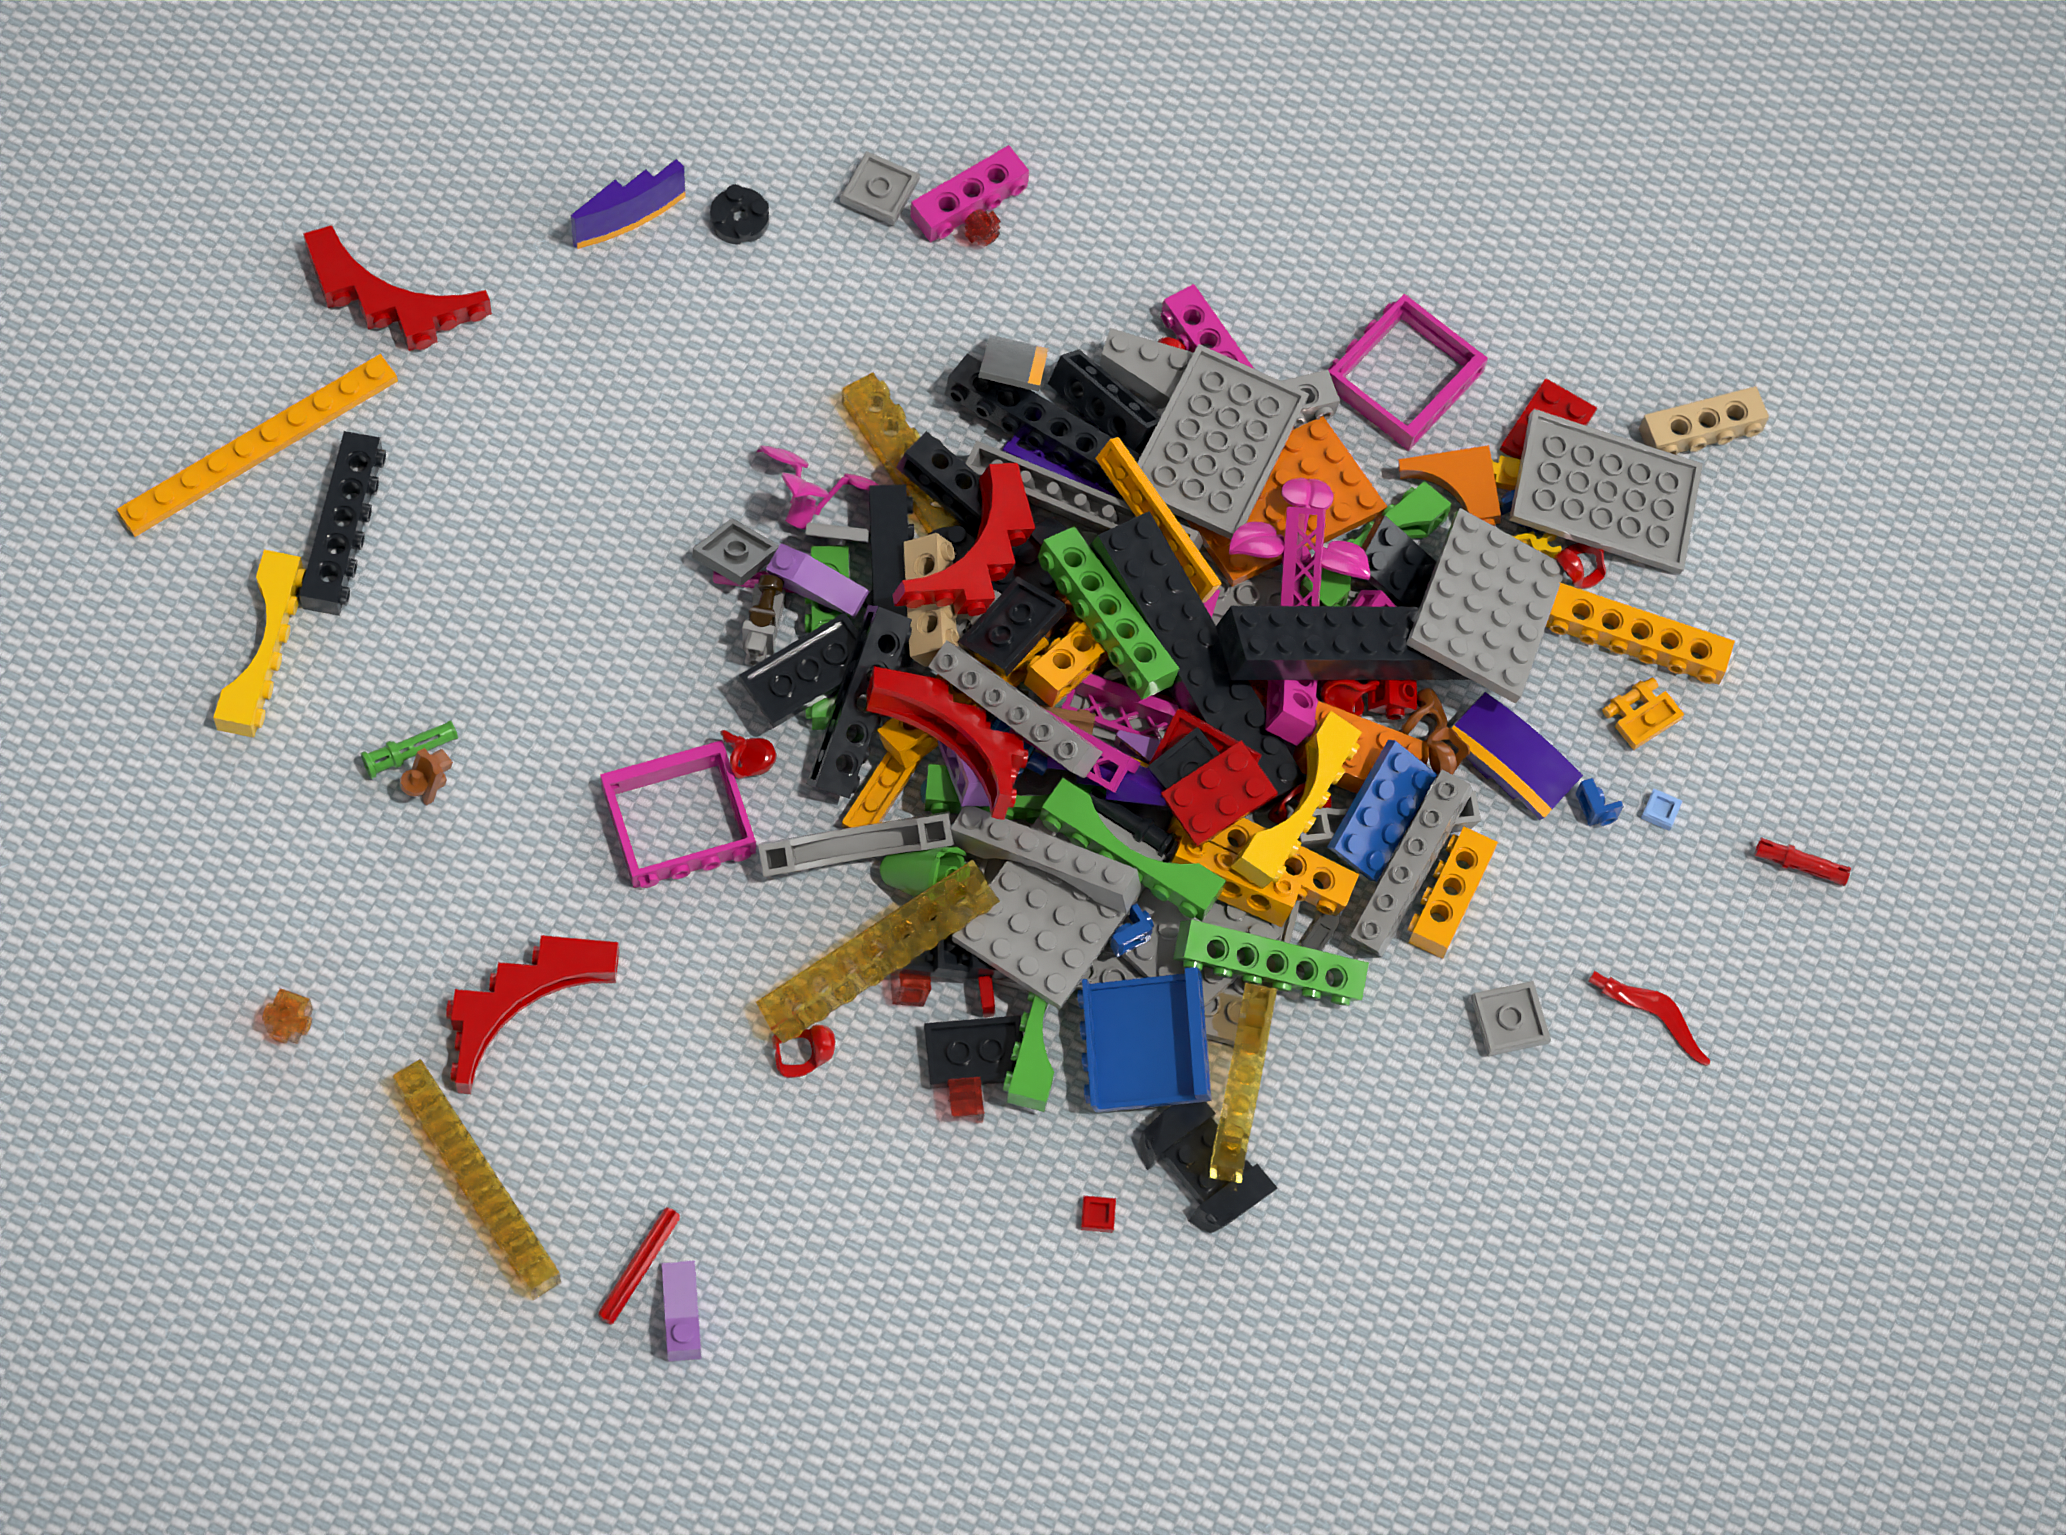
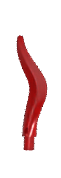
M1594 970L1588 982L1602 989V993L1619 1002L1658 1016L1691 1058L1705 1066L1710 1064V1059L1696 1044L1681 1011L1669 996L1654 990L1628 986L1612 977L1608 979Z

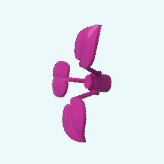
M760 445L757 449V453L764 452L768 456L790 464L794 468L795 475L782 472L781 475L793 494L790 501L792 504L785 521L800 529L806 530V525L808 522L811 523L814 514L820 515L822 508L843 485H854L868 491L869 485H879L866 477L844 473V477L828 493L820 486L801 478L802 467L808 468L809 464L800 456L788 450ZM809 495L818 496V497H824V498H823L822 501L816 506L815 503H816L817 500H816L815 498L809 496Z
M1295 478L1283 485L1282 497L1287 503L1296 507L1327 510L1332 504L1333 492L1326 483L1320 480ZM1305 514V523H1304V532H1305V533H1306V528H1307V523H1308L1309 514ZM1248 522L1240 526L1233 534L1229 554H1246L1261 558H1273L1282 554L1281 564L1283 565L1284 536L1276 535L1275 528L1270 524ZM1332 541L1328 544L1327 548L1323 547V568L1352 577L1370 579L1368 558L1360 546L1347 541ZM1303 546L1302 564L1307 567L1315 559V554L1311 558L1309 549ZM1306 574L1301 577V581L1306 577Z

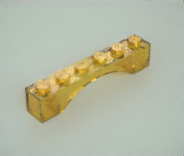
M1245 983L1229 1076L1210 1163L1209 1177L1242 1183L1275 1011L1276 988Z

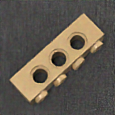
M1757 386L1646 414L1643 417L1639 431L1645 445L1677 455L1687 450L1696 452L1714 443L1723 445L1731 442L1734 438L1745 435L1746 437L1756 436L1763 431L1769 415ZM1728 416H1733L1738 421L1731 420ZM1700 423H1705L1710 428H1705ZM1672 430L1679 431L1682 435H1676Z
M938 533L905 541L906 580L926 577L953 565L955 551L952 543ZM953 603L944 607H939L936 604L923 605L918 608L907 607L908 618L912 619L910 624L912 633L909 639L910 657L927 667L946 640L959 646L958 641L960 637L956 627V617L958 614L955 613Z

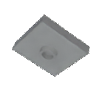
M866 151L842 193L840 202L894 226L919 182L920 174Z
M810 522L806 525L805 535L828 539L829 545L846 546L847 541L870 543V532L868 529Z
M1534 981L1472 993L1471 1000L1488 1056L1550 1043V1034Z

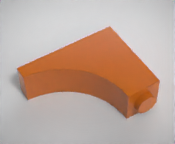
M1489 445L1398 459L1400 479H1421L1435 483L1451 493L1465 511L1494 527L1495 524L1500 523L1501 512Z

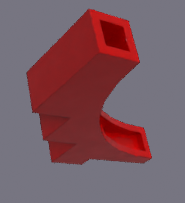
M332 225L303 233L306 250L327 307H343L351 301L357 300L368 330L385 328L392 322L398 321L408 351L415 349L423 350L437 343L436 331L451 330L459 324L469 321L477 322L488 315H492L490 298L486 290L463 295L441 296L412 292L393 286L374 276L355 261L342 245Z
M1018 463L988 465L979 478L982 514L976 541L971 550L962 559L945 570L922 578L902 580L892 595L895 606L918 608L923 605L936 604L939 607H944L953 603L956 614L979 616L986 612L995 600L991 581L1005 578L1015 565L1011 547L1024 544L1035 530Z
M874 666L867 688L866 711L886 715L913 725L937 738L952 749L972 769L981 782L989 800L991 818L1004 820L1008 808H1013L1015 805L1017 790L1012 787L1019 769H1024L1028 760V750L1024 749V737L1022 735L991 730V723L986 721V709L983 707L953 702V695L949 694V681Z
M541 935L540 946H534L532 965L498 962L497 973L491 972L489 992L455 989L454 999H448L446 1019H451L452 1028L454 1031H457L455 1051H460L458 1063L453 1062L451 1068V1082H455L457 1093L471 1094L476 1070L487 1047L501 1028L519 1011L538 999L565 988L590 983H616L620 954L619 942Z

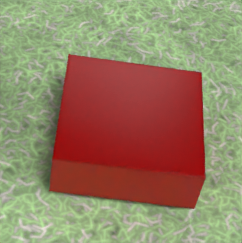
M990 976L978 977L983 1018L994 1017L995 1000L992 978Z
M1083 1196L1081 1230L1113 1233L1116 1198Z

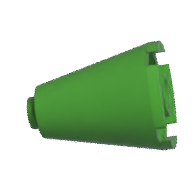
M954 846L889 854L880 864V874L884 883L936 908L953 910L958 907L954 905L958 899H964L967 895L971 880L970 863H965L963 855H966L964 850Z

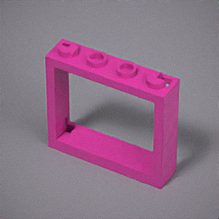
M1404 293L1396 302H1389L1383 311L1384 315L1378 321L1373 319L1364 330L1365 335L1360 340L1355 338L1346 348V354L1340 360L1338 358L1334 359L1328 371L1336 392L1342 400L1406 450L1410 451L1482 375L1488 358ZM1401 319L1463 366L1457 375L1408 426L1345 378Z
M723 740L600 774L601 787L633 888L640 886L642 888L653 887L660 880L671 877L672 879H681L688 876L692 871L702 868L706 871L719 867L723 862L730 860L735 862L744 861L756 853V840L735 776L731 770ZM718 766L741 840L639 869L616 794Z

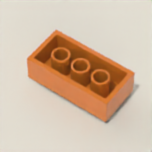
M1318 701L1315 715L1317 724L1325 715L1332 711L1362 732L1356 742L1360 747L1350 761L1347 759L1344 761L1341 767L1345 769V772L1335 786L1358 794L1388 740L1397 741L1427 765L1429 758L1427 742ZM1306 736L1298 746H1295L1293 754L1299 769L1306 775L1307 755L1305 744L1310 736Z

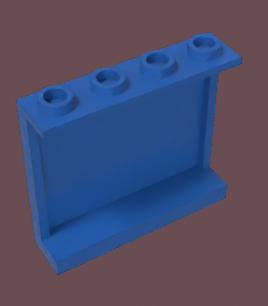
M1198 967L1185 968V974L1090 984L1087 979H1082L1083 989L1078 990V1004L1080 1009H1084L1085 1021H1080V1034L1082 1041L1086 1040L1087 1052L1082 1053L1083 1070L1089 1074V1084L1084 1085L1086 1104H1091L1093 1110L1099 1113L1212 1101L1202 974Z

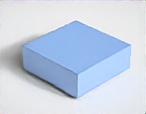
M1653 789L1641 819L1670 831L1682 800Z

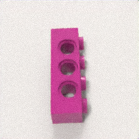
M1010 145L911 201L910 217L930 243L938 238L943 239L963 223L969 224L973 222L979 214L987 209L993 210L997 208L1004 199L1011 195L1017 196L1021 194L1028 186L1029 169ZM992 180H998V181H1000L1001 183H993V182H991V181H992ZM968 194H973V195H976L977 197L971 198V197H968V196H966V195H968ZM948 208L953 211L945 212L942 209Z
M1195 284L1163 300L1161 319L1168 329L1171 328L1177 340L1185 346L1187 351L1194 353L1198 344H1210L1213 348L1209 349L1254 369ZM1186 321H1193L1196 325H1189Z
M1268 680L1265 730L1297 746L1306 736H1311L1317 726V720L1315 719L1316 706L1318 704L1316 688L1319 680Z

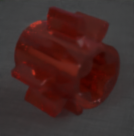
M983 209L975 210L965 220L966 226L964 228L966 231L964 235L971 244L977 242L982 246L990 245L1000 235V226L998 224L1001 221L994 211L988 213Z

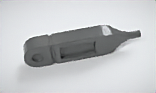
M1340 913L1337 916L1322 914L1302 946L1323 951L1339 925ZM1299 963L1296 967V970L1298 972L1304 973V968Z

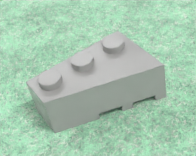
M1110 328L1102 351L1100 367L1130 391L1133 389L1144 396L1148 403L1153 406L1156 404L1163 409L1166 408L1194 353Z

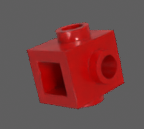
M1378 680L1380 685L1374 692L1368 693V711L1386 715L1387 719L1400 720L1406 714L1417 711V681Z

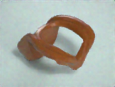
M1424 688L1417 693V704L1420 708L1408 718L1405 724H1402L1399 732L1408 735L1426 714L1437 722L1436 729L1447 727L1445 711L1432 688Z
M1438 728L1427 739L1430 766L1438 775L1441 770L1453 775L1462 760L1470 754L1469 745L1452 728ZM1449 739L1459 749L1458 753L1455 754L1450 746L1440 741Z

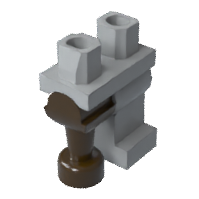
M761 575L759 583H755L752 594L754 606L749 610V621L744 620L742 627L743 650L747 653L745 658L746 665L754 666L765 660L767 655L771 656L775 652V640L786 602V590L783 589L784 581L774 575Z

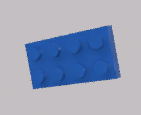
M1388 740L1327 848L1368 880L1377 882L1438 774L1397 741Z

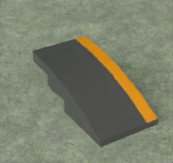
M990 335L980 368L979 378L1039 392L1049 348Z

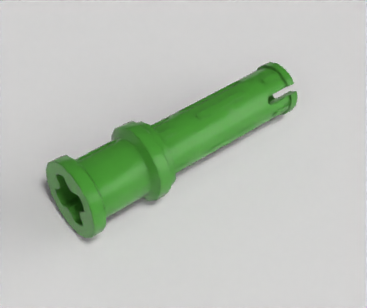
M450 720L445 724L421 732L398 743L388 741L382 748L369 753L363 751L360 754L368 775L373 779L376 778L377 773L391 767L400 768L404 764V760L416 756L417 751L423 748L429 751L449 741L458 739V734ZM436 735L438 736L437 739L424 743L420 746L414 747V744L419 743ZM407 748V751L400 753L399 750ZM385 756L387 757L386 760L375 763V760H378Z

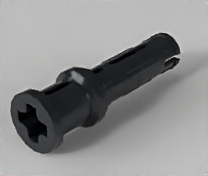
M1096 788L1091 790L1089 795L1096 812L1134 835L1133 838L1138 843L1145 842L1156 849L1160 857L1167 855L1177 838L1175 833L1169 834L1156 826L1153 819H1143L1116 801L1106 799V795Z

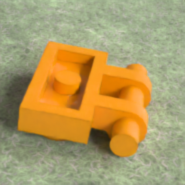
M1653 677L1645 682H1637L1632 686L1631 691L1623 696L1617 695L1612 698L1610 704L1602 709L1603 714L1608 719L1616 714L1621 715L1622 719L1616 723L1615 728L1633 750L1681 721L1685 715L1667 691H1664L1657 697L1653 694L1652 691L1658 688V683ZM1638 700L1643 701L1644 705L1635 711L1630 706Z

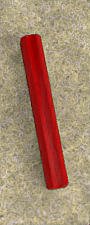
M669 1207L664 1208L599 1310L598 1317L608 1324H613L679 1222L680 1214Z

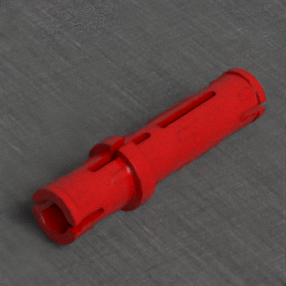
M1760 837L1755 849L1754 856L1781 864V868L1788 869L1790 867L1842 886L1847 884L1850 876L1851 867L1795 849V846L1791 844L1785 846Z

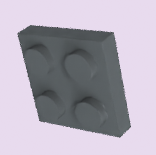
M731 518L693 548L692 558L742 586L770 563L779 545Z

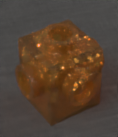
M279 988L273 1003L269 1002L266 1005L262 1016L269 1037L283 1044H287L288 1041L298 1044L301 1036H306L312 1025L313 1018L310 1016L313 1012L311 1000Z

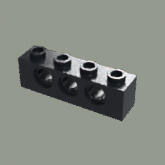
M1080 349L1060 356L1047 383L1061 398L1072 404L1082 416L1098 426L1100 431L1112 438L1119 437L1124 445L1139 454L1143 453L1161 418Z
M926 431L904 453L896 469L977 537L982 514L980 476L967 466L964 460L958 458L947 449L939 439Z

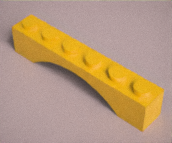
M265 549L263 551L256 580L266 604L264 637L256 656L249 666L233 682L221 690L213 717L218 731L254 738L257 727L262 728L265 720V709H263L265 699L270 700L273 693L274 682L271 679L274 671H279L282 662L280 649L282 643H287L289 639L290 625H288L290 615H295L297 612L299 598L296 595L298 588L303 585L306 569L303 568L300 556Z
M1332 711L1319 721L1315 731L1305 744L1307 779L1304 793L1297 808L1286 821L1271 829L1254 834L1245 843L1231 868L1262 889L1271 881L1274 883L1279 881L1286 870V867L1283 865L1287 857L1291 859L1301 845V842L1298 841L1299 836L1302 832L1306 834L1316 820L1312 816L1316 808L1321 809L1331 795L1327 791L1331 783L1335 785L1344 774L1345 769L1341 767L1346 759L1350 761L1359 749L1360 745L1356 742L1362 733L1360 730Z

